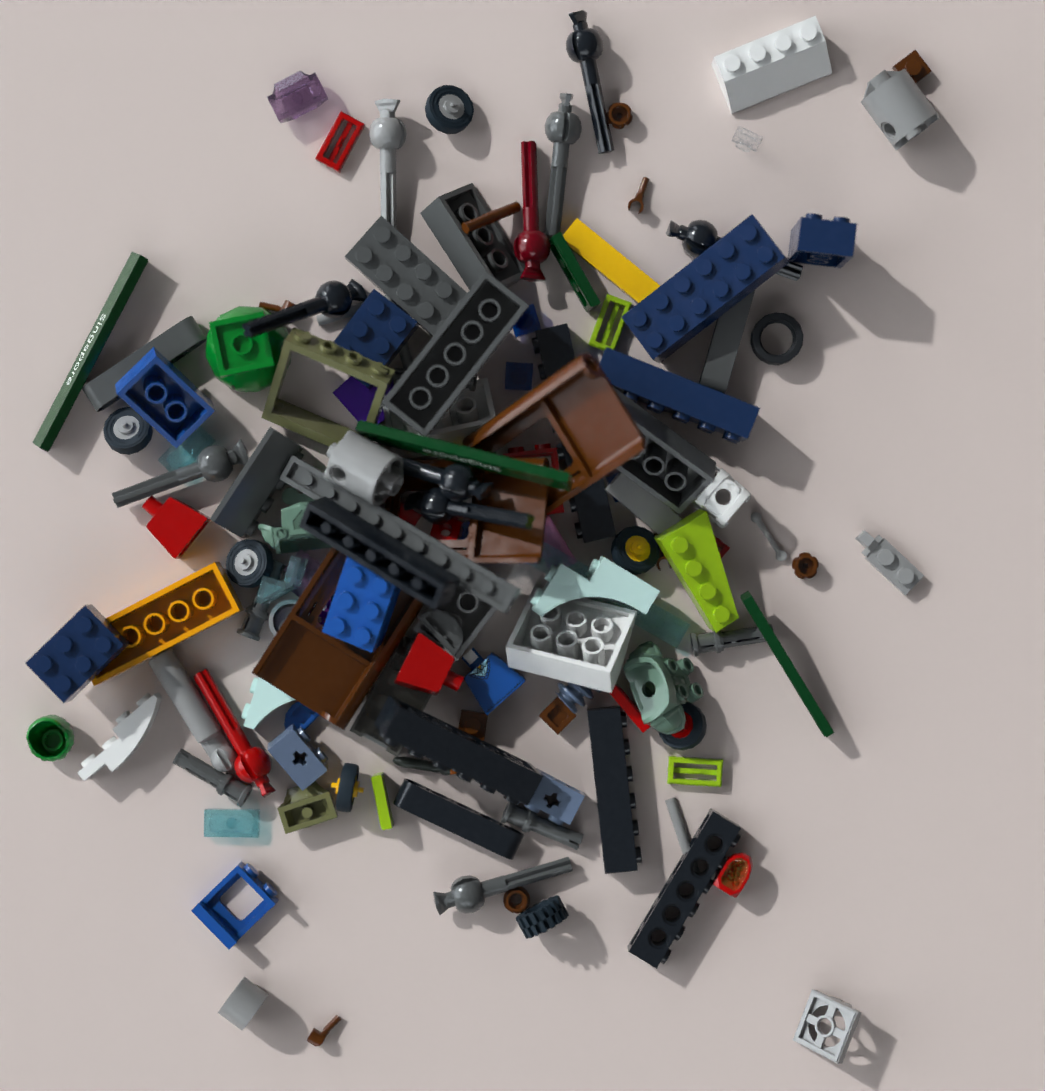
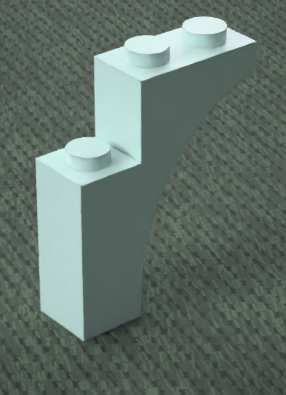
M601 556L599 560L594 558L586 572L590 575L587 579L560 562L557 566L552 565L544 577L547 583L542 590L539 588L536 590L530 603L533 604L532 611L544 616L551 609L570 600L585 597H602L626 603L647 614L660 591Z
M254 677L250 688V693H253L250 704H245L241 716L242 719H245L243 726L254 730L269 713L295 699L260 677Z

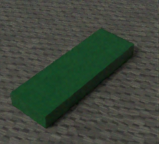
M559 232L553 235L549 240L551 251L587 313L596 309L601 302L562 233Z

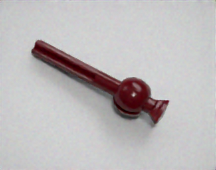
M535 141L521 142L523 231L515 238L513 249L516 258L525 264V269L520 279L528 282H538L546 280L540 269V263L544 262L550 255L551 245L549 238L540 231L537 146Z

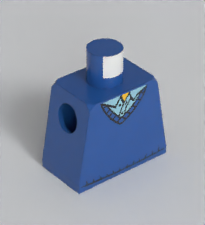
M473 647L462 657L463 661L471 668V671L464 676V680L486 715L492 712L526 681L524 676L515 669L508 667V664L494 652L483 659Z

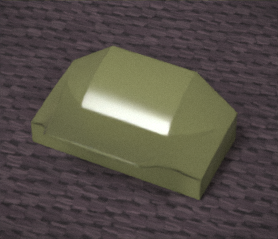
M316 781L303 791L299 786L287 789L284 802L277 808L285 834L338 817L330 791L323 789Z

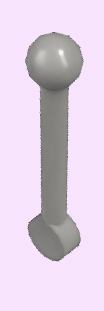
M758 512L752 513L751 520L758 524L775 550L776 559L784 561L787 558V554L779 548L761 521V514Z

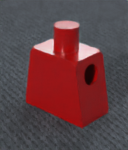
M152 495L142 506L145 511L153 516L146 525L147 529L175 559L182 557L211 521L209 516L174 497H169L163 504Z
M418 633L394 683L437 696L442 685L457 692L464 677L450 670L455 660L451 654L423 634Z

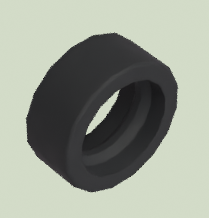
M774 312L765 315L755 324L751 332L750 344L753 353L759 360L769 365H781L788 363L798 355L803 346L804 335L801 325L794 317L786 313ZM773 323H781L787 326L793 336L790 349L780 355H773L767 352L761 343L763 330Z

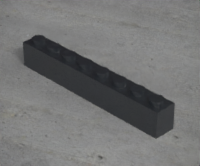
M567 323L535 330L536 337L531 338L534 353H540L542 364L537 366L542 381L547 380L575 360ZM551 425L553 433H556L555 429ZM560 439L561 443L556 444L559 460L565 459L566 468L572 465L573 459ZM603 477L569 499L571 512H577L579 522L574 523L577 538H583L584 543L616 536Z

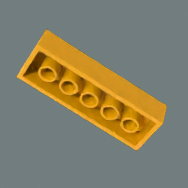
M214 562L107 617L106 619L130 644L92 680L93 685L102 684L243 611L244 608L221 563Z

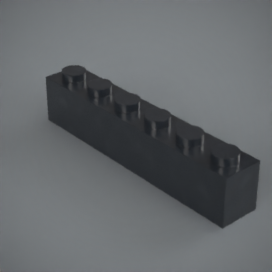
M326 496L308 502L299 525L300 528L434 610L451 602L461 579L460 577Z
M620 706L587 709L605 874L638 871L637 863H642L640 846L635 847L634 836H639L637 819L632 820L631 809H636L635 793H629L628 782H633L632 766H626L625 755H630L629 738L623 739L622 728H627L626 712H621Z

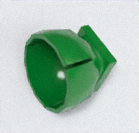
M238 306L220 315L216 321L209 322L210 330L207 333L206 359L215 378L232 390L259 392L272 384L283 344L289 332L283 326L253 338H246L242 328L243 323L271 314V312L263 307Z

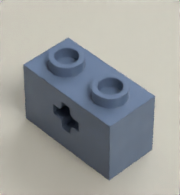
M292 724L268 743V751L303 791L328 771L326 763L328 758L319 747L314 749L309 743L311 740L310 736L302 727L297 729ZM297 751L300 754L305 752V758L297 757L295 759V752Z
M537 769L543 775V778L529 805L524 804V806L536 813L542 810L550 814L548 819L562 826L564 822L570 825L585 797L584 792ZM554 792L559 802H552L549 805L545 795L551 796Z

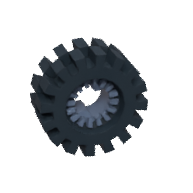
M555 895L526 909L516 917V921L525 938L528 939L536 937L550 928H554L555 925L563 922L569 914L559 895Z

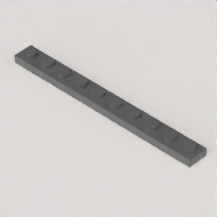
M291 456L279 478L280 480L314 500L324 496L328 497L460 577L459 587L501 612L508 614L521 591L520 588L380 505L374 506L324 479V472L297 456Z

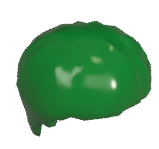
M47 715L38 718L29 726L26 740L31 753L35 757L40 758L42 761L53 762L65 758L66 754L71 751L74 744V731L70 723L64 718L57 715Z

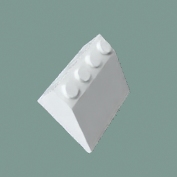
M534 586L506 645L508 667L612 693L621 672L637 611L586 598H578L562 603L551 609L544 616H541L531 610L533 606L530 603L531 598L538 588L543 589Z

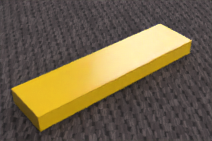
M578 218L575 219L563 234L572 251L636 303H640L660 287L657 282Z

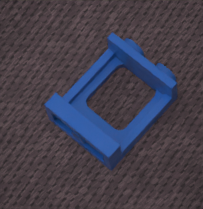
M242 861L191 910L228 949L234 946L279 901L276 897L277 891L269 883L263 884L257 877L259 875L257 870L251 864L247 863L245 865ZM240 877L264 899L243 920L237 919L221 902V896Z

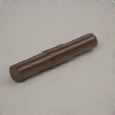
M513 202L499 209L487 212L482 216L462 223V230L464 233H469L520 212L521 206L518 202Z

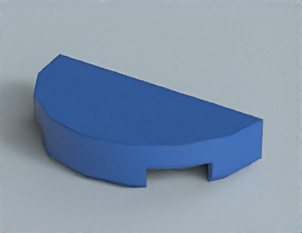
M297 701L291 705L285 715V729L294 724L297 729L302 727L306 730L318 718L319 714Z

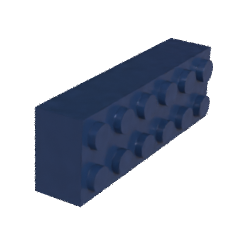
M751 214L624 314L622 319L652 360L660 364L790 262L756 217Z
M608 347L605 348L599 363L612 386L633 402L637 403L638 400L648 404L646 409L661 414L663 411L673 414V420L687 424L689 421L698 424L697 429L709 434L714 433V431L722 433V439L734 444L749 438L760 410L757 406Z

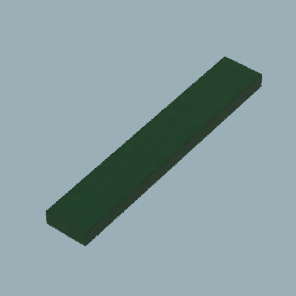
M749 591L740 595L741 601L821 733L826 738L834 733L833 729Z

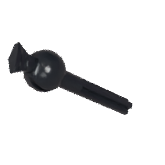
M584 10L569 13V16L574 23V32L570 33L567 38L566 51L572 61L580 63L599 154L611 152L614 150L596 63V59L601 56L603 51V40L595 29L588 28L586 22L587 12Z
M671 220L666 232L668 237H676L683 240L684 250L693 257H698L721 239V237H718V232L714 225L705 220L692 221L688 227L684 225L679 226ZM790 262L776 274L798 281L803 266Z
M351 279L347 286L336 280L328 281L319 287L315 298L243 323L244 336L246 338H253L320 313L332 319L339 318L348 313L354 300L364 302L367 299V295L363 286Z
M402 457L404 461L403 474L439 485L441 493L451 501L462 502L469 499L472 495L476 496L479 500H483L490 496L494 488V482L481 483L478 481L474 471L465 464L454 463L445 469H441Z
M432 487L424 492V494L419 491L410 494L403 505L404 510L417 508L421 511L424 519L432 524H445L452 520L453 517L531 530L533 528L532 522L535 520L534 515L463 501H451L441 493L440 487Z

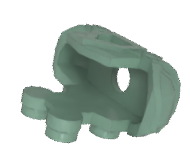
M287 488L282 493L283 502L291 505L281 509L282 527H274L267 524L258 525V530L261 531L265 542L276 549L277 554L332 548L299 527L308 502L314 501V499L304 493L300 494L295 488Z
M647 641L630 653L623 669L630 683V688L644 724L649 725L658 732L668 735L674 734L684 729L686 718L682 705L686 703V699L693 703L703 697L704 692L698 683H690L688 675L694 671V666L689 658H683L678 661L672 658H662L659 647L655 643Z

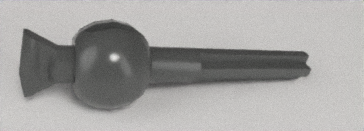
M560 93L562 103L559 104L558 111L552 112L545 123V134L548 140L553 143L544 233L548 236H553L561 231L569 146L576 143L582 131L579 117L572 113L570 101L573 99V94Z
M239 440L234 448L228 451L223 446H208L201 451L197 462L113 492V501L117 508L201 477L212 482L223 481L233 471V465H245L249 460L248 451L242 440Z
M569 857L482 882L471 875L461 876L453 882L450 892H433L434 902L439 915L454 906L459 912L465 914L474 913L484 905L486 897L573 870Z

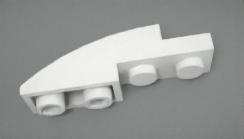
M147 693L136 703L139 707L135 711L130 713L127 710L115 720L118 725L112 730L119 738L116 739L113 736L102 745L103 752L97 757L93 753L81 763L84 768L78 774L84 781L91 778L105 765L112 772L117 770L138 749L147 736L158 713L162 699L159 693L152 696Z

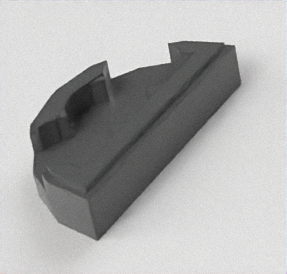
M438 609L426 611L419 615L417 618L455 657L461 649L463 642L462 627L458 620L450 613Z

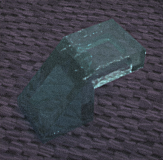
M291 555L284 581L263 576L256 603L269 604L301 586L308 559Z

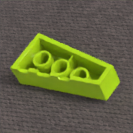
M698 509L654 537L709 629L717 633L739 618L707 511Z

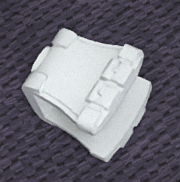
M716 466L714 480L691 504L694 505L693 507L696 510L702 509L707 511L710 522L715 523L720 528H725L729 524L728 520L743 502H748L751 493L737 480H733L729 473ZM720 489H726L731 494V500L726 505H720L715 499L716 492Z

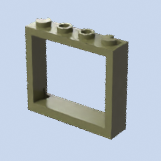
M294 327L284 341L261 418L328 447L332 443L338 444L347 431L352 430L279 399L290 358L294 351L377 386L378 388L366 420L367 422L377 424L384 406L381 402L388 394L396 370L382 365L383 363L368 359L358 352L342 348L332 341L321 339L310 334L308 331L305 332Z

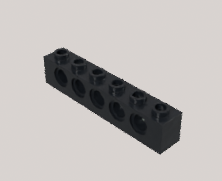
M710 808L690 842L689 851H686L678 861L627 946L628 952L656 969L660 963L665 964L672 951L669 949L674 939L678 941L685 931L686 927L683 924L687 917L692 918L698 910L700 904L697 901L702 893L707 894L714 882L711 879L716 869L720 871L728 859L725 856L730 846L734 848L739 842L742 834L739 833L741 827ZM712 836L721 838V845L717 849L707 847V841ZM697 860H705L707 862L706 870L700 873L695 872L693 864ZM684 883H690L693 885L692 893L686 896L679 893L680 886ZM671 906H675L680 910L679 915L673 919L665 916L666 909ZM663 930L666 935L662 941L655 942L651 939L652 932Z

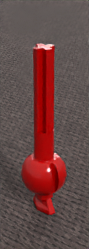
M206 668L198 672L193 677L238 755L234 761L236 775L246 783L255 782L265 798L276 791L269 783L270 780L267 776L272 769L270 755L260 747L251 746L208 669Z

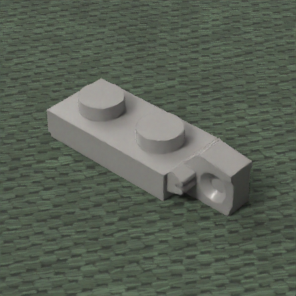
M864 530L855 538L865 547L862 551L865 559L903 595H906L924 576L880 535L874 539Z

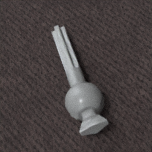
M381 99L375 101L380 112V118L372 122L369 136L372 145L380 149L381 216L397 229L396 149L403 146L407 133L404 123L395 118V112L400 100Z

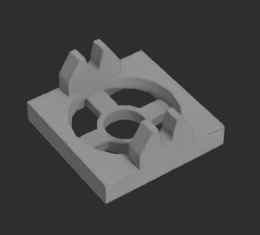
M812 990L793 1040L838 1064H842L862 1012L852 1008L851 1004L842 1002L843 1000L828 996L818 990ZM829 1005L825 1015L820 1017L813 1015L821 1006ZM837 1009L844 1018L845 1030L836 1026L834 1017ZM824 1018L831 1022L832 1027L828 1034H823L819 1027L820 1022ZM810 1024L815 1026V1031L818 1034L815 1041L811 1035ZM832 1035L841 1039L833 1047H826V1044H824L826 1038Z

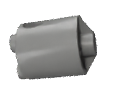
M905 68L901 71L884 70L868 82L864 98L861 101L895 150H898L940 118Z
M352 430L347 431L338 444L332 443L327 451L326 456L329 458V462L323 475L324 479L374 506H379L390 496H395L403 484L404 461L402 457Z

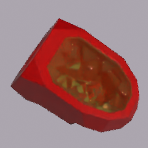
M735 853L729 856L723 868L714 877L713 885L730 896L737 898L750 877L753 867L751 856L745 853Z

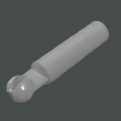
M172 648L149 661L150 667L198 743H201L211 759L212 766L220 772H228L233 769L234 761L237 757L236 751L224 737L220 725Z

